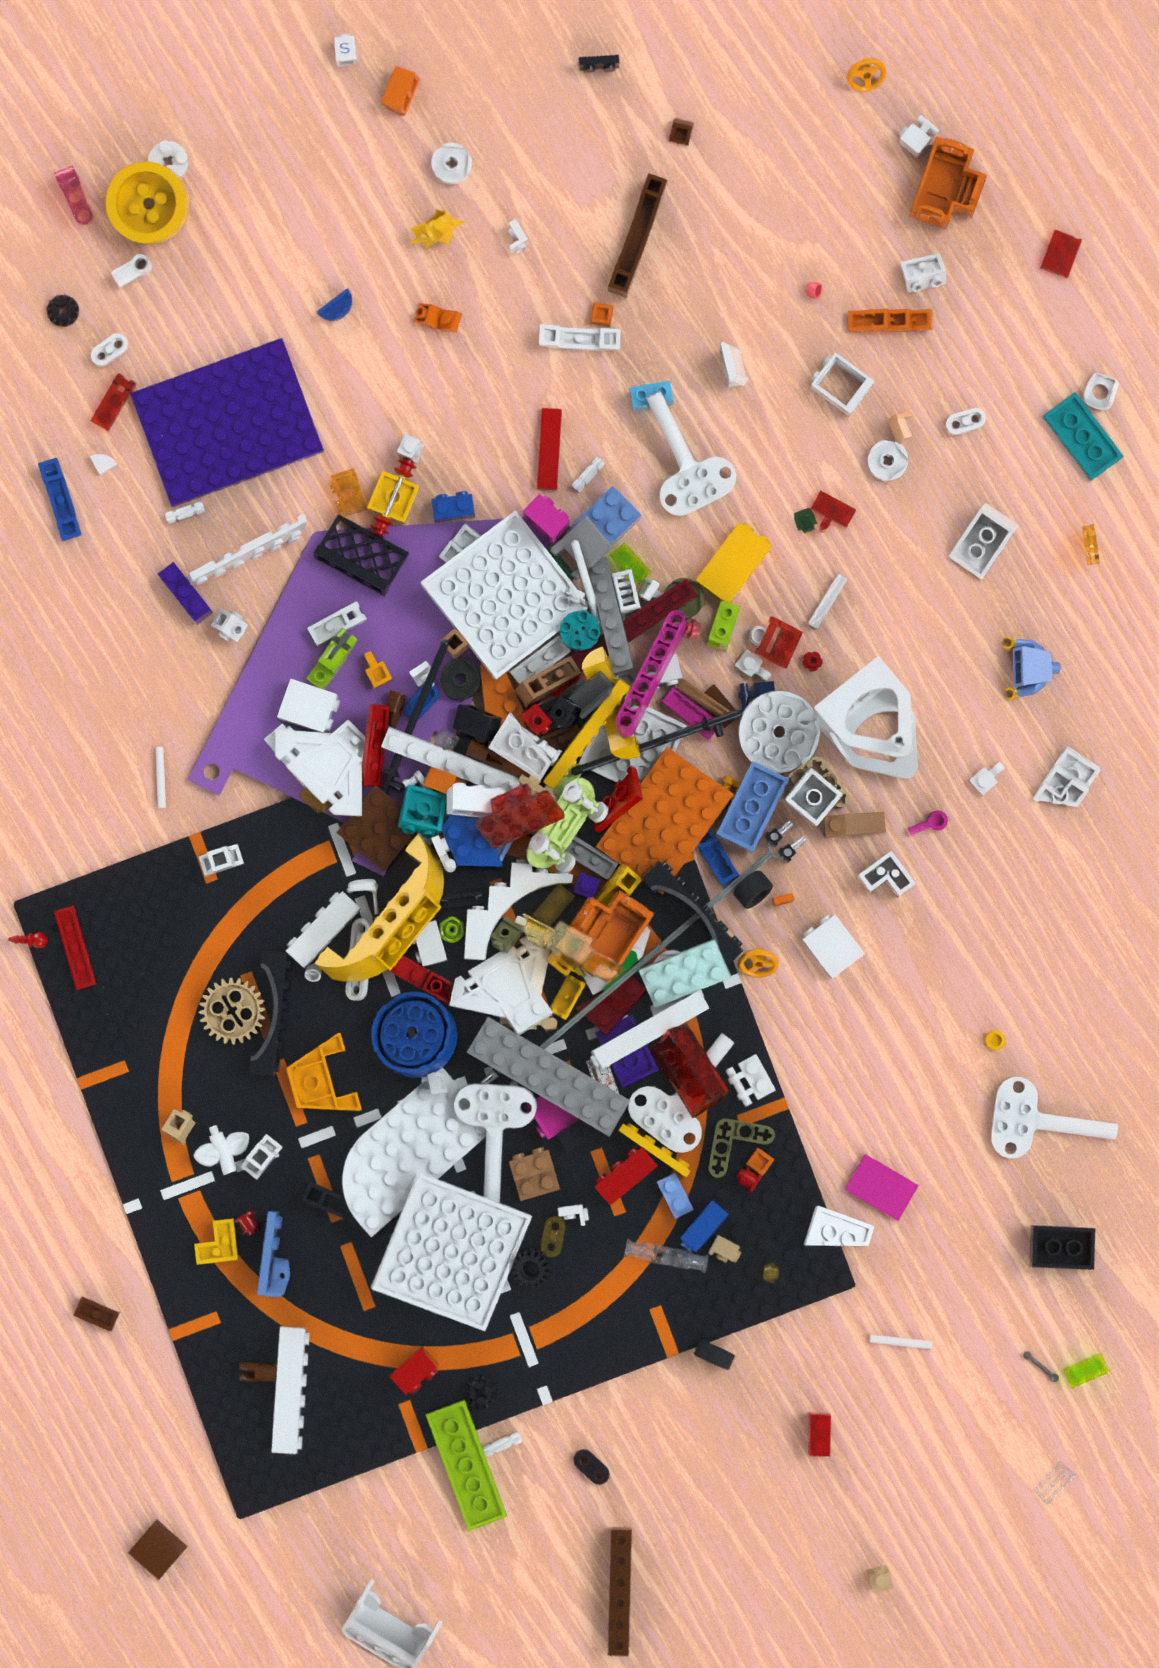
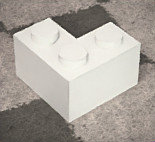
M892 851L857 876L869 893L886 881L897 897L916 884Z

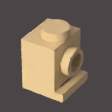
M174 1109L161 1130L170 1138L184 1145L185 1139L195 1125V1122L192 1120L193 1116L187 1111L182 1110L179 1112Z
M718 1234L708 1251L710 1255L716 1252V1258L727 1262L729 1259L736 1263L741 1254L739 1251L740 1246Z
M887 1565L867 1570L873 1593L893 1589Z

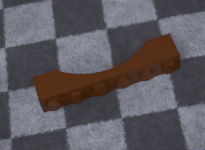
M648 173L627 238L611 276L608 292L625 298L628 297L667 187V179Z

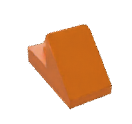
M430 766L423 786L439 793L447 794V790L455 783L467 784V782L453 774Z

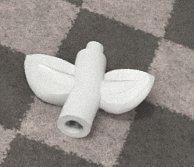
M217 1125L210 1127L209 1130L212 1136H209L211 1143L200 1146L195 1151L194 1158L204 1166H213L220 1161L223 1175L236 1171L233 1156L240 1155L246 1150L249 1143V1134L235 1132L229 1134L225 1139L223 1132L219 1133Z

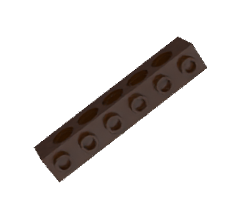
M611 1527L608 1656H629L632 1527Z

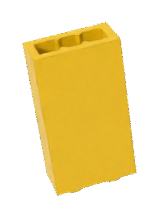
M739 522L695 580V583L720 602L731 603L772 548V545L769 544L771 541L762 534L760 536L753 532L754 528L747 523L742 524Z

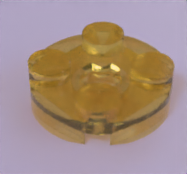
M1094 524L1082 526L1087 565H1098L1100 560Z

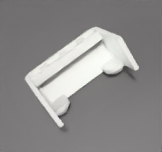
M371 1579L342 1628L343 1634L397 1668H416L443 1622L439 1620L434 1629L427 1624H417L415 1628H412L379 1608L381 1604L379 1596L370 1591L375 1582Z

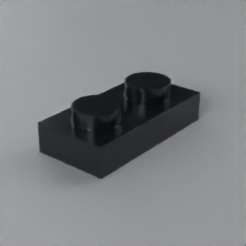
M619 55L579 57V70H583L585 73L595 72V69H603L609 72L619 68Z

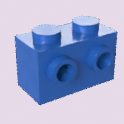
M467 491L457 492L456 496L450 497L447 494L436 495L435 499H431L435 523L475 518L473 497Z

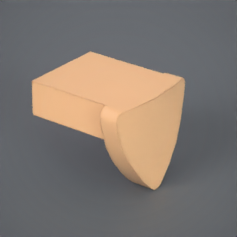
M911 411L894 415L887 421L897 443H902L911 437L905 421L912 417Z

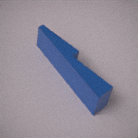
M709 828L697 847L724 889L740 875L718 842L712 829Z

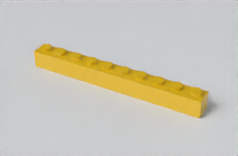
M621 678L617 680L611 695L597 707L543 779L545 784L553 790L555 787H559L562 777L565 778L568 775V769L574 767L577 757L583 755V749L591 744L593 736L596 737L600 732L598 729L606 724L608 716L613 715L616 705L619 706L623 701L622 697L624 695L627 696L630 691L629 684Z

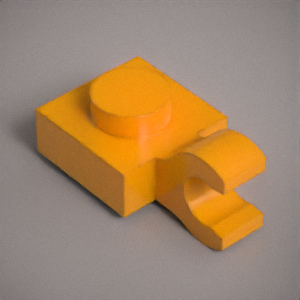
M371 651L364 654L370 666L365 671L374 689L392 680L383 661L377 663Z

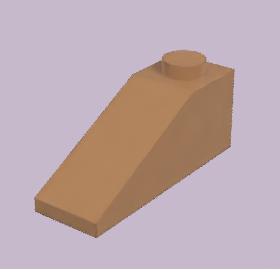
M570 656L524 680L516 688L515 692L526 708L579 676L581 671Z
M884 812L825 816L823 818L825 838L886 832Z

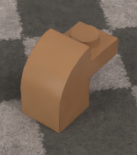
M456 628L440 640V644L443 640L449 642L447 652L453 659L458 658L469 649V642Z

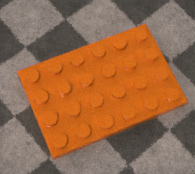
M666 747L640 783L643 799L614 821L595 846L620 865L623 864L630 868L640 877L658 859L662 863L666 861L673 869L671 873L676 876L734 795L669 747Z

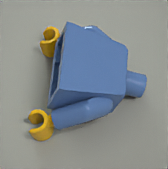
M1011 637L1003 639L1012 643L1009 647H1002L1006 651L1013 649L1014 687H1018L1017 690L1012 688L1005 689L1004 692L1008 690L1013 691V696L1005 699L1013 700L1015 696L1034 695L1045 687L1046 682L1052 681V674L1060 673V663L1052 662L1051 652L1045 651L1044 647L1034 640L1017 639L1013 641Z

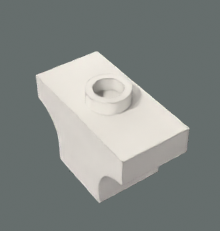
M238 844L224 846L199 856L205 877L244 864Z
M266 1134L247 1156L241 1167L255 1179H258L283 1147Z

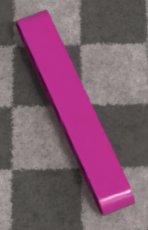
M675 610L668 614L616 717L617 730L622 737H630L635 733L686 631V619L681 611ZM674 622H681L678 625L673 624ZM668 638L672 639L671 641H668V642H667V641H664L665 639H668ZM658 655L664 656L662 658H656V656ZM649 672H655L654 675H648ZM641 689H647L645 692H639ZM638 706L637 709H631L630 707ZM623 723H630L628 726H622Z

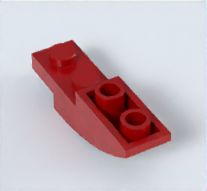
M402 956L392 970L389 971L441 1001L450 1004L454 984L407 957Z

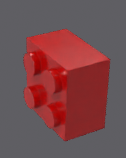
M422 1346L391 1373L390 1378L405 1395L409 1392L413 1395L422 1386L420 1382L424 1378L429 1380L438 1372L436 1368L439 1364Z

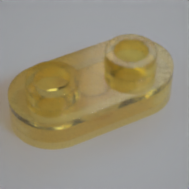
M558 1216L548 1218L545 1223L541 1250L547 1254V1257L557 1256L562 1249L565 1222ZM552 1223H558L559 1229L553 1230L551 1228ZM549 1243L555 1244L553 1251L548 1250L547 1245Z

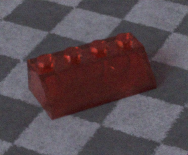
M687 1023L668 1029L652 1049L653 1056L692 1118L699 1116L720 1102L729 1091Z

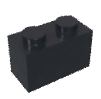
M459 705L453 728L459 730V734L463 736H473L475 741L486 744L487 741H492L496 736L502 718L473 705Z

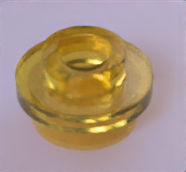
M770 1262L769 1265L764 1266V1279L774 1283L775 1279L779 1277L778 1266L775 1267L774 1262Z

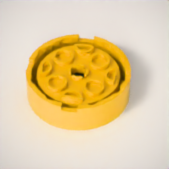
M150 161L132 163L121 169L114 176L107 189L106 211L110 222L121 235L140 244L155 245L172 239L184 227L189 215L190 199L184 182L174 171L159 163ZM148 198H152L155 203L154 207L150 210L144 207V201Z

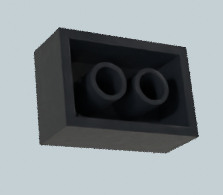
M1031 1225L1029 1266L1094 1270L1096 1228Z

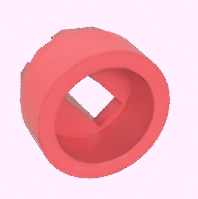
M810 282L806 285L808 290H805L809 297L818 299L821 296V283Z

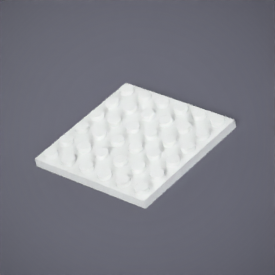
M516 510L420 582V585L452 626L469 642L468 646L495 680L558 633L561 622L569 613L590 608L586 600H580L578 604L568 599L569 595L566 592H569L571 587L577 588Z
M418 1172L371 1288L485 1331L532 1216Z

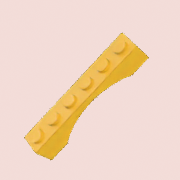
M622 864L616 869L594 899L607 906L613 899L616 891H621L625 895L630 896L642 879L630 868ZM567 933L546 961L567 976L577 964L572 959L579 952V948L583 943L577 940L575 936Z

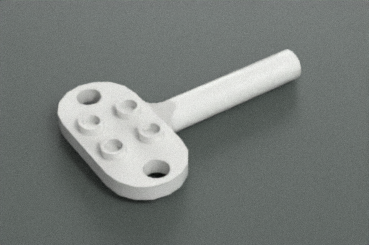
M661 391L648 396L646 399L679 465L678 473L665 480L660 488L659 499L664 509L673 515L683 516L732 491L736 483V472L733 465L726 459L715 456L696 462ZM722 467L730 469V475L727 478H722L719 474ZM669 494H673L676 497L675 504L671 506L665 503V498Z
M721 1033L679 1089L671 1096L655 1087L649 1086L635 1091L630 1098L628 1106L631 1118L667 1148L675 1152L685 1153L694 1149L701 1139L702 1129L699 1121L687 1110V1104L730 1050L734 1042ZM639 1094L644 1095L647 1099L646 1104L642 1107L635 1104V1097ZM688 1132L695 1135V1142L690 1145L686 1144L683 1140L684 1135Z
M1011 1077L1003 1081L998 1087L991 1130V1144L994 1150L1003 1157L1019 1158L1025 1155L1031 1147L1033 1134L1036 1130L1116 1140L1118 1124L1040 1113L1037 1110V1090L1028 1079ZM1016 1081H1020L1024 1085L1021 1093H1016L1013 1090V1084ZM1009 1142L1014 1143L1016 1146L1013 1154H1007L1005 1151V1145Z
M468 1084L456 1095L454 1102L455 1112L459 1119L466 1124L482 1126L486 1129L484 1197L500 1203L503 1130L505 1128L523 1127L530 1123L536 1114V1099L529 1090L520 1086ZM463 1098L468 1099L470 1108H461L460 1100ZM528 1102L532 1106V1111L529 1113L523 1112L521 1104Z

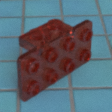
M526 783L490 799L492 813L476 820L475 825L489 845L496 849L564 819L565 813L548 790L532 795L531 788Z

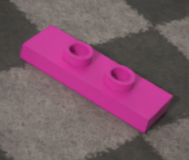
M675 686L672 687L661 701L663 705L690 726L701 723L704 715L707 720L713 718ZM711 727V734L704 730L698 733L709 741L715 732L714 728Z

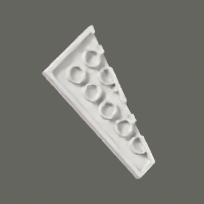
M302 514L297 517L298 521L292 525L288 522L281 525L274 534L272 531L240 546L241 549L236 554L229 552L223 555L218 563L212 561L190 572L187 577L190 584L197 583V585H200L214 574L216 577L226 573V569L232 566L235 569L244 565V561L250 558L256 560L262 557L263 552L268 550L274 552L281 548V544L286 542L292 544L298 541L307 523L305 515Z

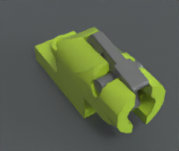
M341 628L317 660L318 663L306 679L317 688L325 690L346 662V657L354 648L358 639L353 635H349L344 628Z

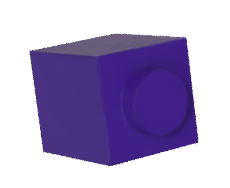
M580 873L574 894L585 898H594L600 880Z

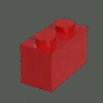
M809 1412L808 1455L830 1457L831 1414Z

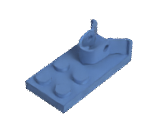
M752 761L716 837H721L753 854L789 779Z
M277 1211L268 1212L257 1295L271 1297L284 1295L290 1278L289 1260L274 1257V1252L279 1249L280 1237H277V1229H281L283 1217L279 1216L280 1212ZM280 1273L285 1275L284 1279L280 1277Z

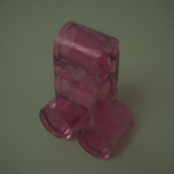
M71 165L55 172V178L66 197L75 220L80 225H89L93 221L94 216L80 185L81 182L75 168ZM73 192L81 194L79 202L75 203L70 200V195ZM83 210L89 212V219L84 222L78 218L79 213Z

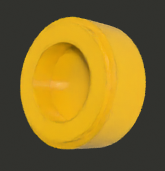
M992 1030L986 1034L984 1042L988 1049L997 1051L1004 1047L1006 1039L1002 1032Z

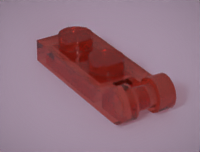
M118 373L90 421L109 432L137 383L133 380L128 381L124 378V375ZM120 385L125 388L123 393L117 390Z

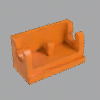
M395 66L380 103L386 106V109L405 116L420 81L417 74Z

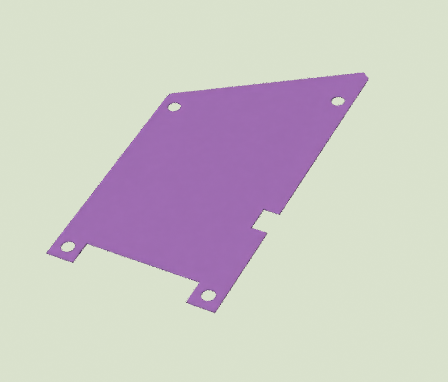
M522 517L547 550L551 543ZM503 519L388 526L387 531L389 535L385 534L382 538L409 552V555L390 585L385 597L330 566L317 562L314 559V551L320 545L328 530L315 532L300 557L188 780L220 796L234 768L344 823L349 816L333 815L329 811L333 805L328 800L322 804L307 788H304L286 768V765L275 757V752L264 740L281 724H284L286 728L290 725L294 731L314 732L277 718L290 679L316 687L306 678L333 640L331 639L317 647L307 628L354 602L359 603L361 613L365 614L367 618L364 623L347 630V633L355 636L358 641L346 657V662L325 688L326 691L337 694L338 700H340L337 712L333 711L331 717L334 720L330 731H326V733H333L349 720L365 736L369 704L385 705L390 690L407 696L396 726V730L404 732L410 719L405 714V704L420 689L409 672L425 661L431 667L439 649L440 640L454 629L449 620L420 585V582L446 563L439 555L464 524L469 525L482 536ZM365 528V529H367V530L373 532V529H372V528ZM349 529L337 530L338 534L349 531ZM363 533L353 534L356 544L367 541ZM350 535L339 538L342 547L353 545ZM337 539L329 540L325 547L331 550L339 548ZM379 542L371 544L373 553L384 551L383 544ZM368 545L357 547L359 557L370 554ZM354 548L343 551L345 558H357ZM397 552L389 553L391 563L400 561L403 556ZM386 554L375 557L377 567L388 564ZM372 558L361 560L363 568H374ZM390 568L378 570L380 577L388 581L391 576ZM353 613L347 614L349 620L355 618ZM470 647L456 659H453L446 651L433 682L434 686L438 689L439 698L424 716L418 719L412 736L429 742L435 731L451 740L453 739L457 729L453 728L458 706L470 705L474 696L463 701L450 698L442 690L440 675L443 667L448 662L464 659L475 664L481 678L480 664L482 663ZM369 651L372 652L377 663L384 662L392 677L391 681L375 689L365 671L370 668L364 656ZM457 675L455 677L457 679L456 684L465 683L464 675L461 677ZM392 713L390 714V717H389V720H388L387 730H388V728H389V721H390V718H391ZM385 749L382 770L390 767L395 752ZM403 756L397 769L400 778L394 777L393 780L402 783L401 781L414 776L413 773L418 770L425 778L430 766ZM209 764L217 765L220 770L219 776L214 780H209L204 776V768ZM383 771L381 776V785L380 787H378L380 789L387 774ZM419 782L414 785L416 787L422 788ZM362 786V800L373 786ZM390 787L387 795L402 807L406 788L404 787L399 792ZM337 793L334 795L338 799H341V797ZM358 850L352 859L353 862L382 876L387 871L386 869L383 872Z

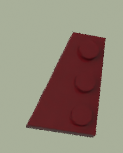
M631 976L584 1017L607 1036L642 998L647 989ZM598 996L580 1005L576 1010L580 1012Z

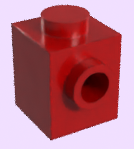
M536 703L520 715L536 735L539 733L543 735L551 728L549 724L552 721Z

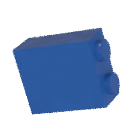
M711 1200L680 1236V1239L683 1240L680 1244L689 1252L692 1250L697 1252L729 1214Z

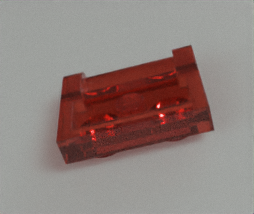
M770 616L767 630L759 647L755 649L754 654L783 669H787L803 632ZM776 627H779L781 629L770 653H768L766 649Z

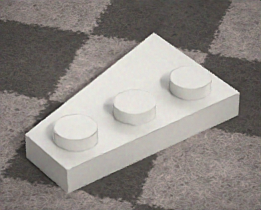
M510 712L488 748L538 780H541L552 762Z

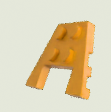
M337 1033L286 1068L297 1108L362 1110L357 1092L336 1097L325 1056L346 1051L341 1033Z

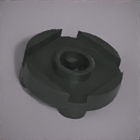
M459 659L452 660L443 667L440 683L442 690L447 696L463 701L477 693L481 678L475 664L469 660ZM457 675L460 677L464 675L465 683L456 684L457 679L455 677Z

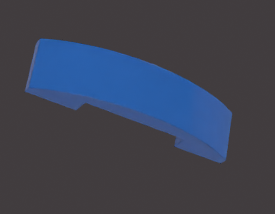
M58 458L38 463L62 541L82 536L75 508Z

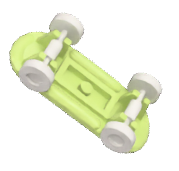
M576 778L565 786L562 795L542 826L531 838L527 849V860L532 866L544 869L555 865L556 869L561 873H568L573 869L575 857L568 852L564 853V851L576 836L587 816L592 821L598 823L603 821L608 814L607 805L595 800L593 786L588 780Z

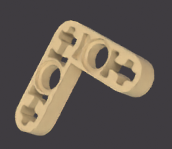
M821 757L810 758L805 764L786 776V778H790L791 783L795 786L797 784L794 780L796 773L801 772L805 774L813 766L812 761L820 762L821 771L823 772L825 769L828 771L822 777L833 778V786L836 788L838 785L840 787L838 791L846 796L844 804L836 802L834 806L843 808L850 801L849 793ZM792 786L787 790V793L792 790ZM782 793L780 799L783 800L787 795Z

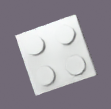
M809 768L783 800L812 825L817 826L843 794L815 770Z

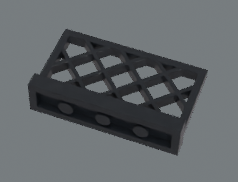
M340 514L337 515L322 542L314 551L315 559L384 597L409 555V552ZM340 521L348 525V532L338 534L336 527ZM363 533L367 541L356 544L353 534ZM350 535L353 545L342 547L339 538ZM337 539L339 548L331 550L325 547L329 540ZM377 542L383 544L384 551L373 553L371 544ZM368 545L370 554L359 557L357 547ZM354 548L357 558H345L343 551ZM397 552L403 556L400 561L391 563L389 553ZM386 554L388 564L377 567L375 557ZM372 558L374 568H363L361 560ZM390 568L391 576L388 581L380 577L378 570Z

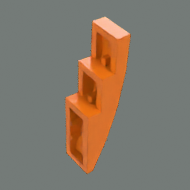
M884 308L848 311L849 332L933 330L932 309L889 310Z

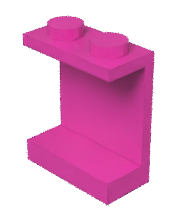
M541 1096L536 1098L537 1110L532 1120L536 1119L539 1124L536 1129L542 1138L546 1136L549 1140L580 1120ZM528 1103L526 1104L528 1107V1109L525 1110L526 1113L532 1111V1106Z

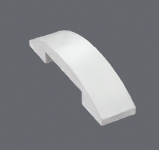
M540 324L539 345L571 350H620L621 329L564 328L558 325Z

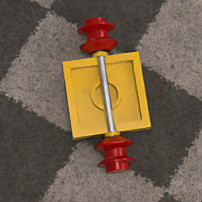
M405 457L402 460L398 459L400 466L399 468H394L398 477L385 471L381 472L367 506L368 510L381 514V516L374 517L377 521L376 525H371L370 527L373 529V533L382 537L385 534L389 535L387 527L393 526L389 518L403 524L406 523L420 489V485L405 480L406 478L413 477L411 469L417 468L413 460Z

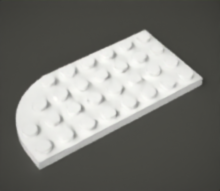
M443 1067L437 1072H444L447 1093L426 1094L424 1090L430 1088L429 1082H422L356 1141L347 1156L342 1176L345 1201L353 1217L370 1237L374 1236L403 1210L418 1172L435 1179L440 1178L486 1137V1129L484 1127L466 1124L459 1119L455 1112L454 1102L461 1088ZM463 1098L460 1100L461 1108H470L468 1099Z

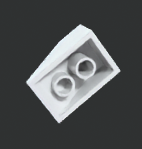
M985 503L948 557L982 580L1019 525Z

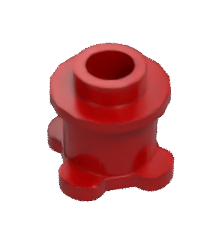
M749 1167L746 1170L742 1168L736 1176L738 1180L737 1185H743L749 1189V1193H752L762 1176L751 1172Z
M254 1210L234 1220L235 1223L240 1224L243 1235L247 1233L248 1236H251L259 1231L258 1227L261 1224H258L253 1216Z

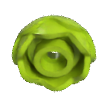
M448 917L439 925L440 936L447 942H457L464 935V924L455 917Z

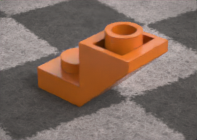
M419 303L413 322L443 332L457 333L462 313L455 310H443L433 304Z

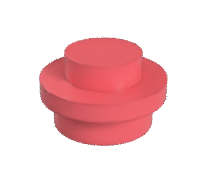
M695 619L686 624L685 634H687V639H697L699 636L701 623H698Z

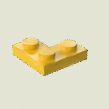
M234 1218L213 1221L214 1242L194 1244L197 1265L238 1260Z

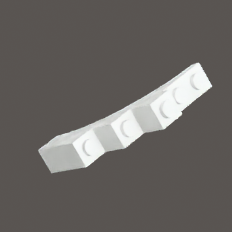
M516 859V863L511 865L510 887H506V883H494V886L489 887L488 910H484V906H472V909H467L464 959L485 961L488 943L493 930L501 917L514 903L540 888L572 884L573 875H570L569 872L561 873L558 870L556 874L548 873V869H536V872H532V865L528 864V860Z

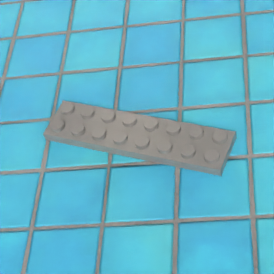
M487 1017L467 1051L468 1054L607 1136L611 1135L630 1102L627 1098Z

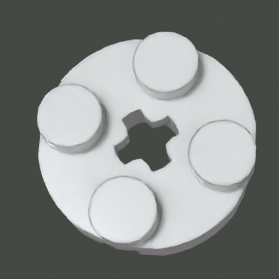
M167 140L155 145L149 153L148 161L164 166V159L171 157L173 165L168 164L165 167L171 169L182 178L186 174L189 165L184 148L178 143Z
M446 143L434 152L431 165L438 180L446 184H458L464 182L470 174L472 160L470 154L462 145ZM450 159H454V162L457 163V166H454L452 169L446 165V162H450Z
M885 440L878 442L872 447L867 458L869 471L875 478L883 482L897 480L905 473L908 465V454L905 448L895 441ZM884 456L893 458L891 466L883 464Z

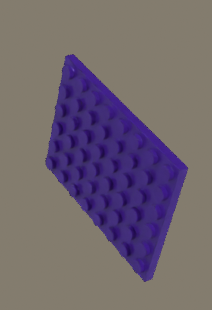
M283 338L130 393L171 507L324 452Z

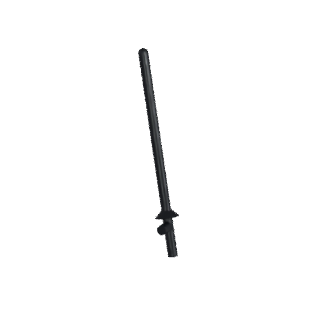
M443 640L439 646L404 733L412 735L449 646L447 640ZM395 753L390 767L382 770L387 773L381 790L386 794L390 787L399 792L404 788V784L393 780L394 777L400 778L397 769L403 755Z
M738 709L709 720L704 715L701 723L639 744L640 753L703 730L711 734V727L714 728L716 737H721L724 735L721 724L742 717L741 711ZM611 754L571 769V774L576 776L621 760V758Z

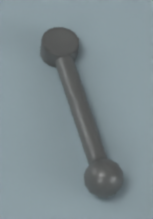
M1026 1351L1024 1353V1358L1029 1359L1035 1365H1037L1041 1370H1043L1047 1375L1050 1376V1379L1053 1382H1057L1059 1380V1376L1057 1374L1052 1373L1047 1368H1045L1041 1363H1039L1035 1358L1032 1357L1029 1351Z

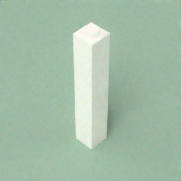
M699 990L591 1051L592 1056L590 1059L595 1068L599 1066L600 1070L706 1011L709 1009V1006Z

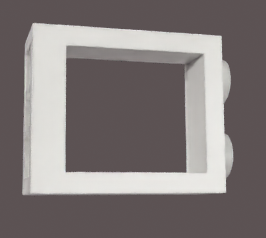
M835 352L832 357L828 355L822 364L824 366L820 373L816 371L810 379L812 382L810 389L850 417L875 381ZM835 363L863 383L847 405H844L819 386Z

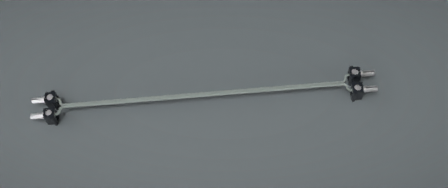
M788 820L780 828H775L770 833L767 832L765 839L767 840L766 847L768 852L706 905L711 909L745 877L753 873L772 856L789 863L796 854L795 851L807 841L805 838L800 842L805 836L802 835L793 844H787L784 848H780L778 850L780 856L774 853L770 854L771 848L769 844L772 847H776L783 838L782 835L794 824L791 820ZM697 913L539 1047L545 1050L638 971L639 968L644 966L700 917ZM492 1068L493 1071L481 1083L486 1082L485 1084H490L494 1079L501 1078L504 1074ZM512 1079L505 1084L523 1087V1085Z

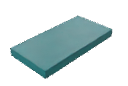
M1076 392L1042 416L1090 481L1124 457Z

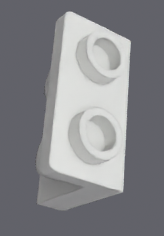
M940 253L901 262L907 293L946 284V270Z

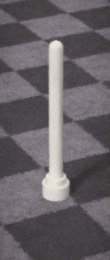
M574 539L571 542V546L592 615L599 623L600 634H604L579 541Z

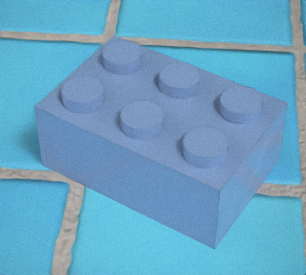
M612 486L569 528V532L587 516L613 546L641 519V514Z

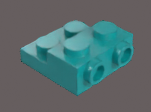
M408 784L403 806L400 810L398 827L402 828V831L407 834H413L414 832L422 833V837L426 839L438 836L442 829L447 794Z

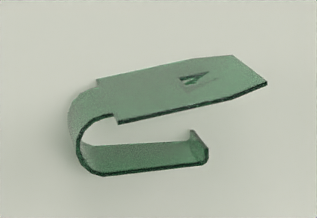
M810 508L794 513V520L798 531L802 530L803 533L815 530L814 525L817 524V521Z

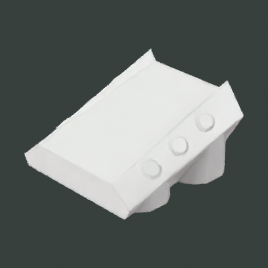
M722 342L719 351L728 388L739 385L744 386L749 378L746 377L741 353L743 351Z

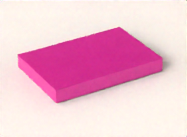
M865 1154L845 1190L899 1221L919 1185Z

